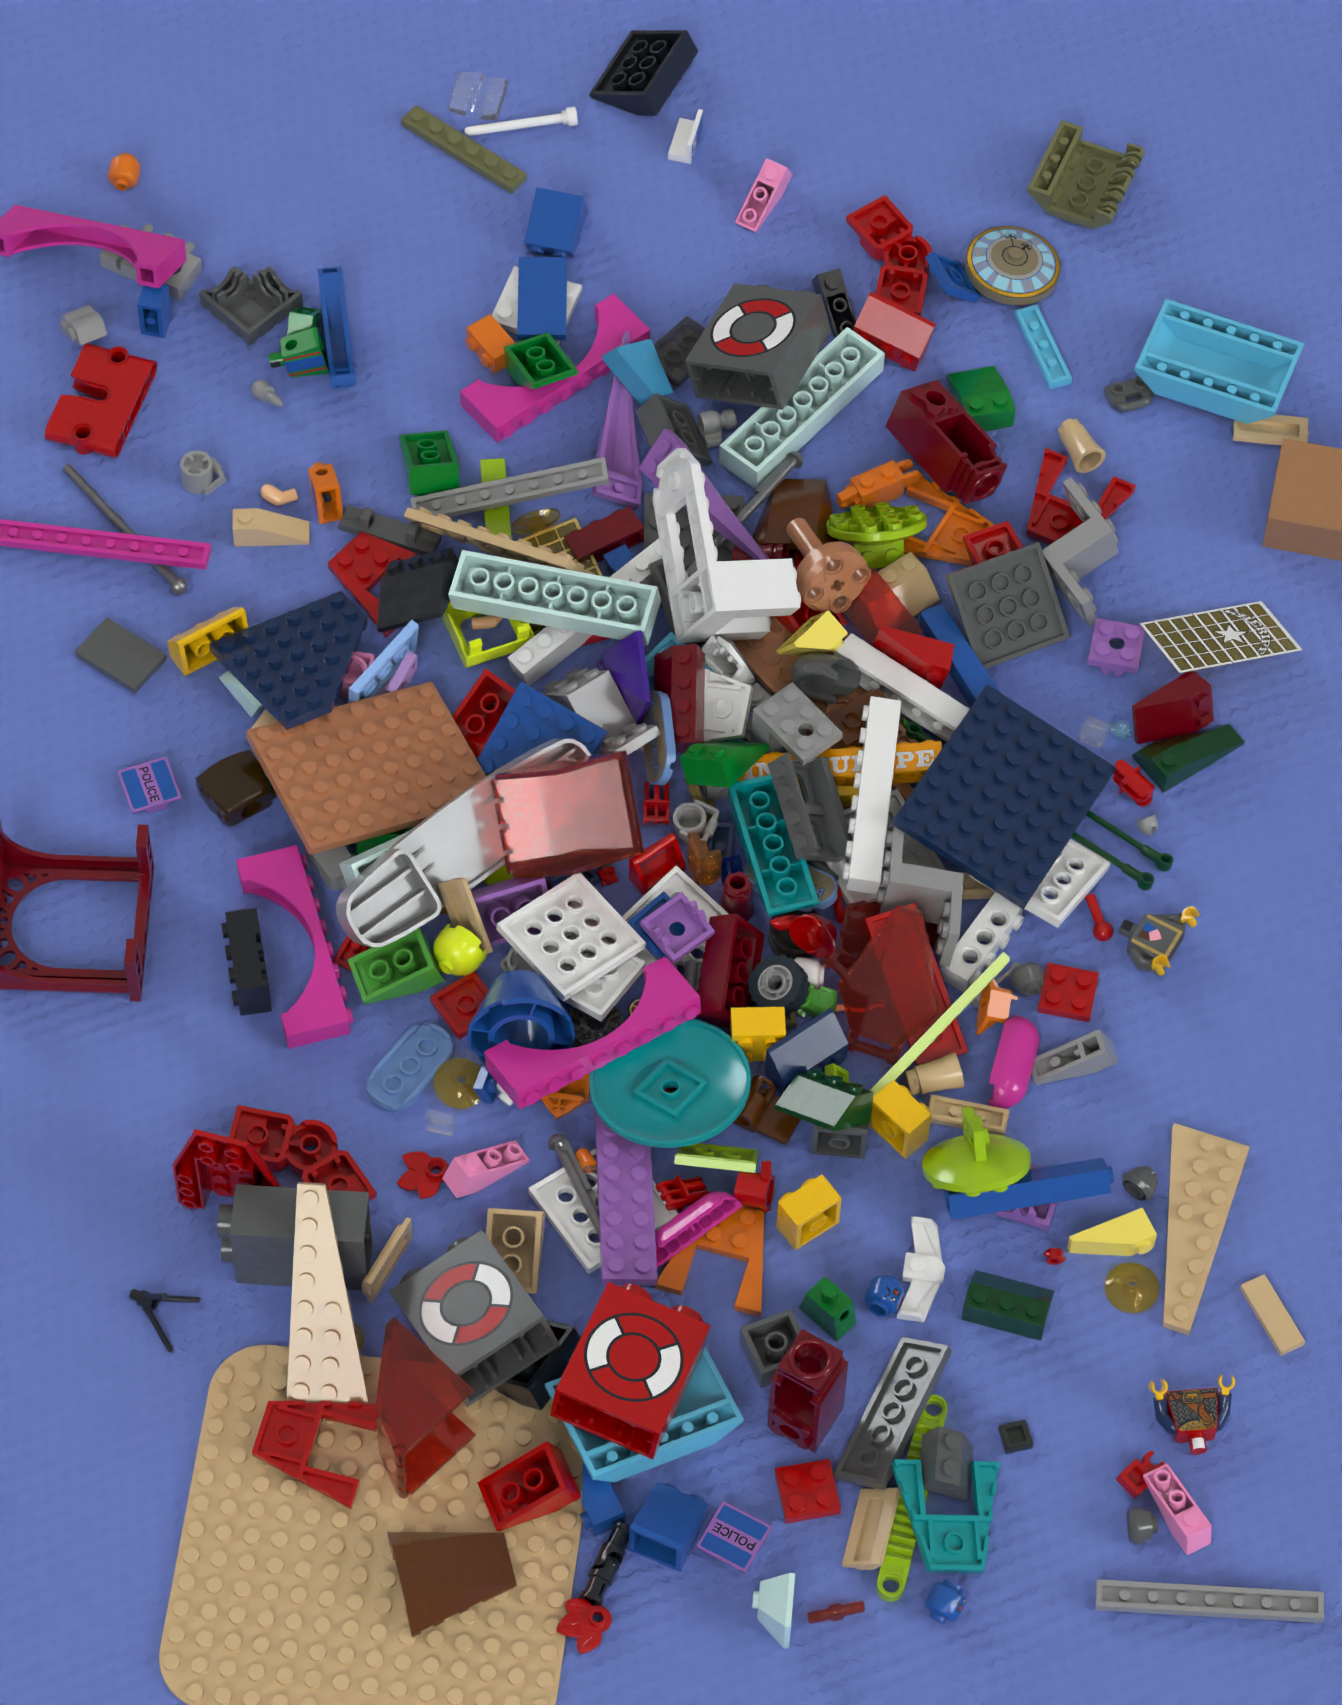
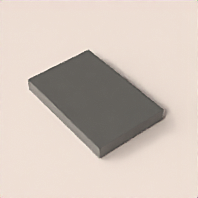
M107 617L75 651L76 657L133 693H136L167 660L165 653Z

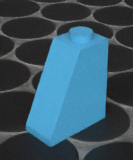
M651 339L616 347L602 356L603 361L641 406L655 393L665 397L673 393Z

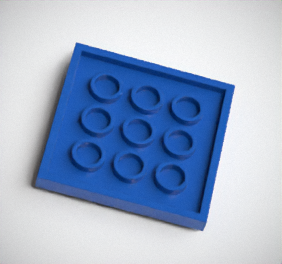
M520 681L477 761L487 776L520 755L551 739H574L581 742L594 759L608 731Z

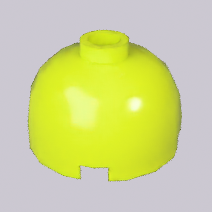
M447 924L437 935L433 946V954L439 969L446 974L455 976H466L473 973L485 961L487 957L486 949L482 952L479 947L482 942L471 931L459 925L455 929L449 928L451 924Z

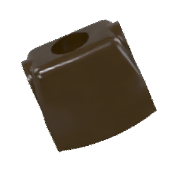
M251 750L230 755L213 764L195 778L197 790L203 801L223 825L230 827L267 809L272 805L273 799L277 798L273 786Z

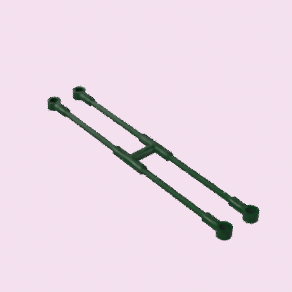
M908 724L906 728V736L919 742L925 740H934L936 742L935 739L922 732L919 724ZM1090 810L1088 811L1087 817L1139 849L1141 854L1156 863V867L1159 870L1169 871L1173 864V857L1171 855L1159 853L1150 846L1141 844ZM1074 832L1072 835L1073 839L1122 869L1124 874L1137 881V886L1140 889L1150 890L1152 888L1155 878L1151 873L1140 872L1128 863L1124 864Z

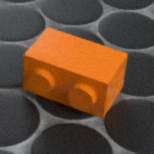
M489 314L466 327V345L472 352L475 351L483 366L489 367L494 374L505 369L504 347L515 342L493 316Z

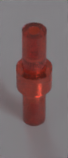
M863 1601L844 1605L835 1603L828 1605L826 1609L807 1613L809 1624L830 1619L834 1622L843 1620L844 1616L865 1612Z

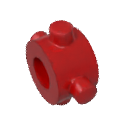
M613 866L604 867L597 871V875L601 878L600 884L602 886L612 885L619 880V878L615 877V868Z
M1049 1248L1043 1253L1048 1264L1059 1265L1065 1261L1063 1251L1059 1248Z

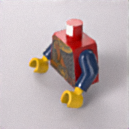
M1219 1375L1217 1380L1221 1387V1392H1218V1388L1167 1391L1168 1384L1164 1379H1160L1162 1387L1159 1391H1156L1154 1381H1150L1148 1388L1155 1394L1153 1403L1156 1421L1168 1434L1173 1435L1175 1442H1189L1191 1454L1200 1455L1207 1451L1206 1441L1214 1440L1216 1432L1223 1429L1230 1415L1232 1394L1229 1391L1235 1386L1233 1375H1231V1383L1228 1386L1222 1385L1223 1375Z

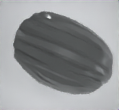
M808 653L800 656L793 665L791 679L807 697L826 704H834L837 697L854 693L861 680V671L858 670V666L849 658L824 653Z

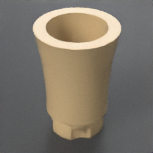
M1070 418L1062 422L1058 428V434L1072 459L1075 470L1078 473H1087L1098 468L1106 457L1105 451L1094 441L1078 419Z
M955 1052L937 1060L914 1066L911 1070L904 1071L907 1087L911 1095L919 1093L923 1095L940 1090L964 1088L962 1070Z

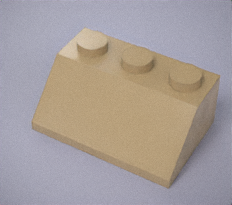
M909 552L872 575L850 606L877 634L881 625L898 629L919 616L926 608L938 604L940 597L926 567L912 552Z

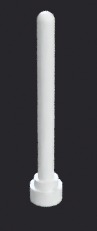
M567 107L566 110L561 111L559 114L469 126L465 128L464 133L467 136L557 123L568 124V127L578 125L576 107Z

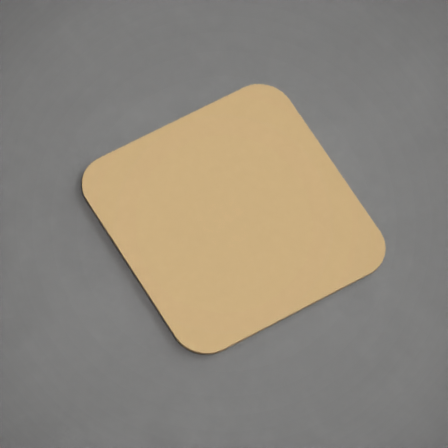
M255 1345L239 1350L228 1357L214 1373L208 1390L159 1651L161 1674L173 1695L186 1705H556L566 1636L557 1633L556 1629L560 1620L569 1614L565 1608V1602L572 1598L582 1528L579 1514L583 1512V1460L563 1421L550 1416L553 1403L551 1398L542 1410L521 1405L493 1390L469 1407H466L437 1364L360 1355L368 1399L370 1400L369 1404H376V1402L384 1403L377 1431L374 1432L322 1419L308 1462V1467L360 1480L353 1507L349 1509L252 1456V1449L268 1401L287 1400L289 1347ZM546 1441L562 1449L581 1498L554 1513L502 1531H497L477 1482ZM387 1532L504 1533L517 1586L484 1603L481 1601L471 1606L469 1610L446 1618L443 1623L435 1627L432 1625L422 1630L420 1634L412 1637L406 1615L403 1592Z

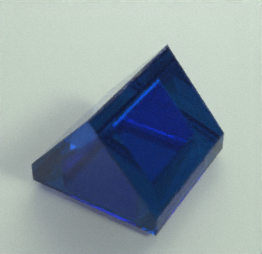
M740 855L718 859L722 884H724L726 877L730 873L743 872Z

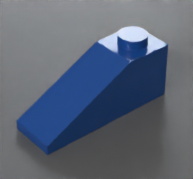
M583 1462V1512L579 1515L585 1529L590 1528L595 1537L611 1530L613 1521L625 1523V1516L609 1481L593 1480Z

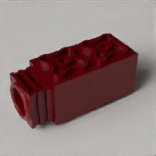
M938 380L900 392L885 427L944 492L952 491L956 493V497L961 499L964 505L993 495L1001 483L1002 476L1007 468V464L1003 463L1000 457H997L995 452L997 444Z
M803 1329L800 1331L771 1378L767 1426L770 1427L771 1431L779 1436L790 1439L802 1449H810L813 1452L817 1451L844 1406L848 1361L842 1356V1350Z

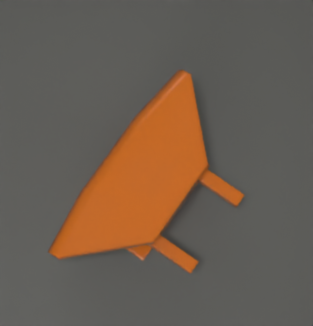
M994 979L981 991L976 1035L982 1034L996 1022L1005 1024L1006 1019H1012L1008 1018L1011 999L1017 1000L1018 996L1012 995L1011 990L999 988Z

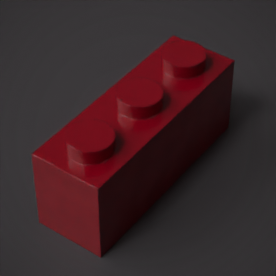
M630 506L622 510L614 511L611 515L601 520H595L582 529L571 531L567 536H564V546L566 549H570L568 554L584 565L585 569L593 565L589 557L591 555L594 556L596 563L604 560L603 555L624 544L629 549L644 542V526Z

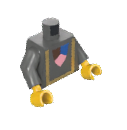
M1189 906L1182 913L1165 915L1145 914L1139 925L1125 919L1118 933L1129 938L1127 954L1137 970L1153 972L1160 977L1164 975V970L1166 967H1171L1169 962L1184 939L1186 930L1184 925L1187 923L1188 926L1195 927L1197 921L1194 917H1199L1200 914L1195 907Z

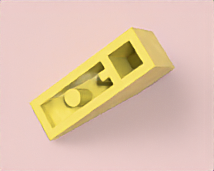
M1140 1208L1069 1236L1067 1250L1069 1253L1132 1256L1137 1253L1145 1254L1155 1246L1157 1233L1144 1209Z

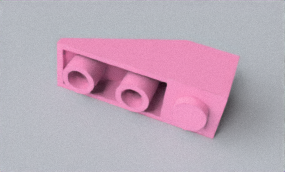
M766 158L735 221L736 224L757 233L782 197L793 175L787 167Z
M514 1140L454 1157L442 1179L454 1196L459 1198L479 1192L529 1163L530 1159L517 1141Z
M1165 1464L1144 1474L1143 1478L1169 1530L1185 1554L1189 1555L1211 1544L1212 1525L1170 1466Z

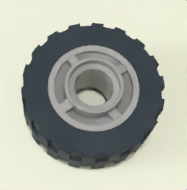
M773 955L770 958H765L751 972L750 980H748V992L752 997V1001L758 1007H785V1016L791 1015L790 1013L799 1010V1007L805 1003V999L809 995L810 982L808 981L807 973L797 962L787 956ZM782 982L781 987L775 990L776 986Z

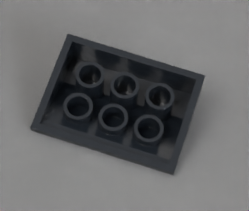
M631 30L589 95L592 99L637 116H657L697 55L698 49L687 30Z

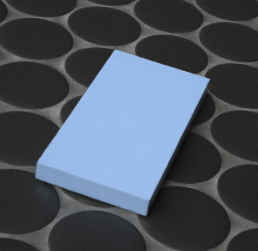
M411 620L349 688L348 703L374 697L394 676L407 651L415 653L419 624Z

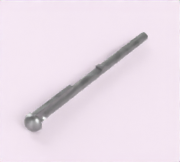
M792 451L788 453L783 461L755 490L756 495L737 516L741 524L748 519L794 468L799 469L802 467L804 459L799 452ZM721 534L713 541L717 551L728 540ZM696 560L686 570L690 575L697 571Z
M70 464L64 466L63 472L121 533L137 535ZM151 564L171 585L170 591L172 594L182 595L187 591L188 583L186 579L179 578L168 565Z
M554 1134L548 1140L549 1150L556 1151L599 1236V1214L588 1191H592V1188L567 1138L562 1134Z

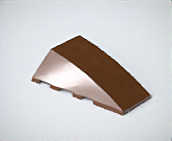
M784 479L768 498L752 536L758 545L785 544L787 549L799 550L786 531L788 524L796 518L805 519L822 544L839 542L838 539L831 537L827 533L826 524L833 511L826 479Z
M387 1532L393 1560H395L412 1637L420 1634L422 1630L432 1625L435 1627L443 1623L446 1618L457 1613L461 1614L469 1610L471 1606L481 1601L484 1603L517 1586L504 1533Z

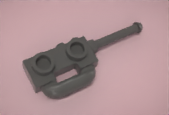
M1139 376L1124 382H1115L1110 386H1106L1103 392L1111 409L1117 408L1122 412L1144 408L1151 403L1152 397H1154L1153 391ZM1139 397V399L1126 402V400Z

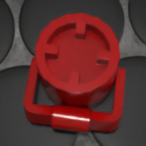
M761 1161V1173L742 1171L738 1173L734 1198L736 1197L743 1206L760 1208L764 1212L771 1210L775 1190V1177L772 1175L771 1161Z

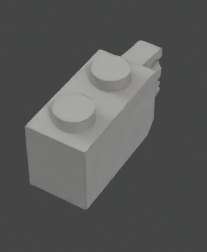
M347 845L309 855L305 847L306 857L329 889L334 891L342 889L344 891L347 888V884L339 863L356 855L348 852Z

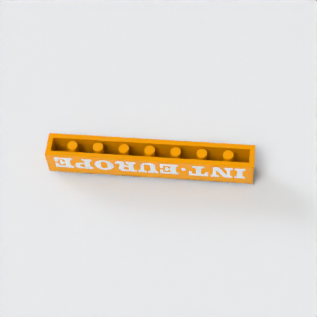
M925 740L921 743H897L892 784L919 782L942 750L941 741ZM863 747L828 748L808 763L820 756L827 757L835 784L852 786L854 785L855 773H860L861 766L856 765L858 750H863ZM773 751L764 754L736 782L770 775L768 763L785 753ZM790 754L791 760H792V761H795V762H798V761ZM797 777V780H798L800 789H801V791H803V790H802V787H801V784H800V781H799V779H798V777Z

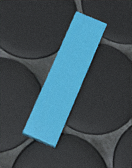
M1038 305L1015 310L1014 317L1048 389L1072 384V376Z

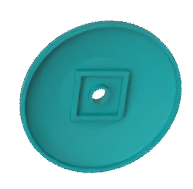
M694 1019L688 1020L676 1026L673 1030L652 1039L649 1043L643 1044L629 1051L626 1055L612 1060L604 1067L597 1068L590 1072L589 1078L592 1104L605 1125L629 1141L658 1148L689 1146L719 1134L740 1115L747 1103L751 1088L750 1067L741 1047L719 1028ZM666 1088H677L673 1093L664 1091Z

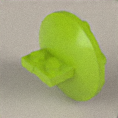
M879 502L875 504V507L865 508V505H853L850 507V511L830 515V519L826 524L827 533L831 537L853 543V547L860 552L869 569L876 570V568L887 567L905 555L904 539L924 530L927 527V516L922 511H919V507L916 505L896 507L890 506L889 502Z
M972 1107L961 1108L964 1135L944 1140L931 1147L925 1153L922 1159V1170L925 1178L932 1183L935 1189L965 1193L969 1197L979 1196L981 1192L1006 1191L1009 1185L1019 1181L1028 1173L1031 1167L1029 1149L1022 1142L1014 1138L989 1134L987 1128H983L981 1116H977Z

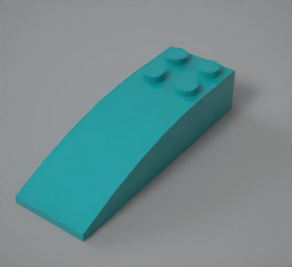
M771 774L735 782L728 788V803L748 866L768 917L819 905L806 860L796 858Z

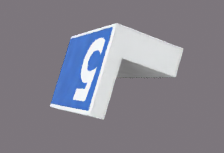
M698 109L695 121L679 118L668 152V160L692 163L702 131L703 110Z

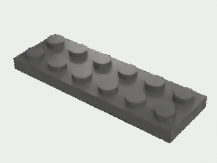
M901 1337L834 1472L837 1480L881 1490L886 1489L893 1474L891 1462L894 1459L901 1458L952 1353L948 1345Z

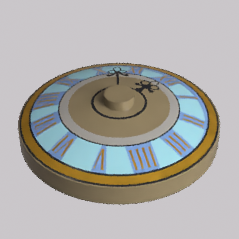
M1015 226L993 227L979 233L970 242L964 260L965 272L971 284L984 296L1008 305H1028L1043 300L1057 286L1061 272V262L1054 247L1039 234Z

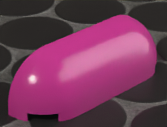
M1012 1015V1019H1006L990 1075L989 1084L994 1085L992 1098L989 1099V1106L1007 1109L1020 1102L1026 1094L1040 1043V1035L1036 1026L1025 1017Z
M711 1192L698 1199L655 1231L657 1268L743 1206L742 1203L727 1192Z

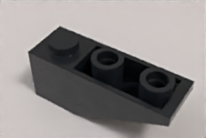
M840 268L817 274L812 280L815 294H821L834 338L847 327L853 331L856 319Z

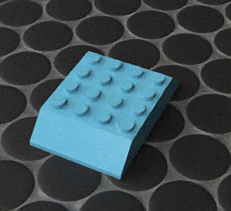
M1165 299L1134 371L1154 394L1250 424L1275 416L1305 343Z
M705 1347L653 1460L564 1421L563 1423L593 1480L615 1483L714 1445L740 1425L744 1418ZM561 1378L545 1383V1388L552 1402L556 1387Z

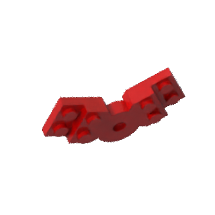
M884 195L847 215L846 223L860 237L859 244L873 259L883 261L875 294L921 316L926 296L928 274L930 272V265L925 257L932 251V248L924 238L917 235L916 238L912 237L913 225L889 198Z
M237 1105L229 1137L248 1142L263 1158L271 1171L279 1172L289 1167L295 1174L302 1176V1182L324 1183L327 1186V1190L368 1192L369 1201L377 1197V1192L349 1152L345 1150L338 1151L336 1134L326 1123L318 1120H304L296 1126L291 1115ZM308 1146H314L317 1148L314 1151L305 1150V1148Z

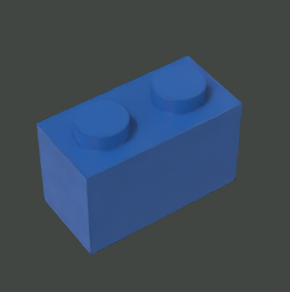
M143 285L137 303L141 334L165 338L172 317L169 286L162 285L160 288Z

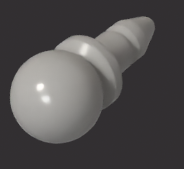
M257 380L252 384L251 392L255 398L263 402H270L274 406H283L281 398L275 394L274 388L267 381Z

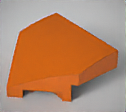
M586 1074L581 1079L573 1081L560 1088L557 1092L540 1099L556 1120L588 1102L590 1096V1074Z

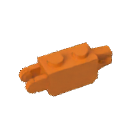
M911 459L902 460L897 463L892 460L850 478V484L845 487V490L837 494L836 502L841 509L853 505H865V508L875 507L876 503L889 502L900 497L904 493L905 487L917 482L921 474L917 470L903 474L913 467Z

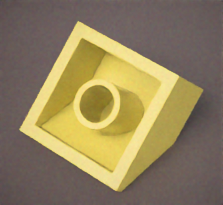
M827 610L809 618L776 652L779 655L802 656L808 653L828 654L830 651L834 652L844 643L842 639L848 632Z

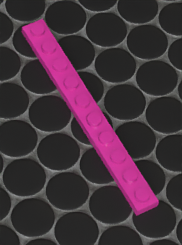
M0 519V546L203 570H207L212 551L211 543Z

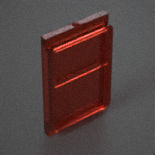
M875 568L871 569V577L866 582L861 593L851 602L850 607L844 611L870 645H872L881 625L917 635L924 632Z

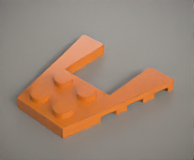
M920 473V479L907 487L906 495L947 512L927 542L913 536L904 539V554L912 552L916 557L972 566L963 542V536L986 529L995 524L972 508L967 509L960 504L959 499L955 496L950 497L935 482L930 483Z
M747 1206L739 1208L672 1257L657 1279L655 1289L681 1296L696 1249L748 1262L734 1310L761 1317L764 1211Z

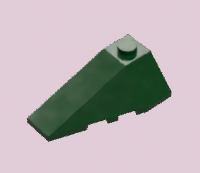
M1230 724L1192 734L1152 742L1134 753L1132 757L1164 793L1243 746L1245 741Z

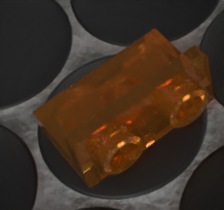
M698 832L687 834L686 861L694 882L700 886L703 884L711 885L720 880L722 863L720 849L708 852L705 840H700Z

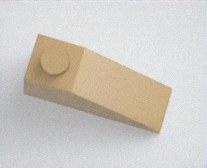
M259 508L233 509L234 547L310 545V524L306 520Z

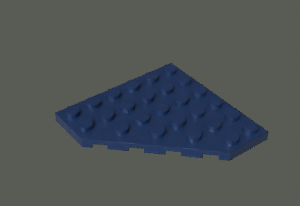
M340 591L209 643L210 652L288 730L332 712L335 697L340 693L343 678L348 673L352 663V656L357 651L361 642V634L368 625L367 616Z

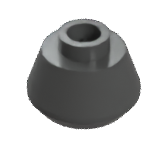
M1034 962L1022 964L1012 971L1009 979L1010 984L1020 994L1034 996L1041 991L1044 985V969L1041 965Z
M1137 1166L1123 1174L1122 1185L1134 1198L1141 1201L1150 1200L1153 1198L1157 1186L1156 1173L1148 1166Z
M1133 1506L1127 1512L1129 1541L1134 1545H1139L1151 1540L1153 1534L1158 1532L1157 1517L1152 1516L1150 1511Z

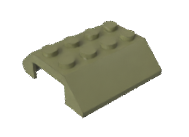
M1061 120L1027 188V192L1049 215L1090 229L1109 225L1118 211L1117 204L1122 202L1135 175L1134 169L1139 167L1145 155V150L1140 146L1128 143L1126 153L1123 154L1082 140L1084 127Z

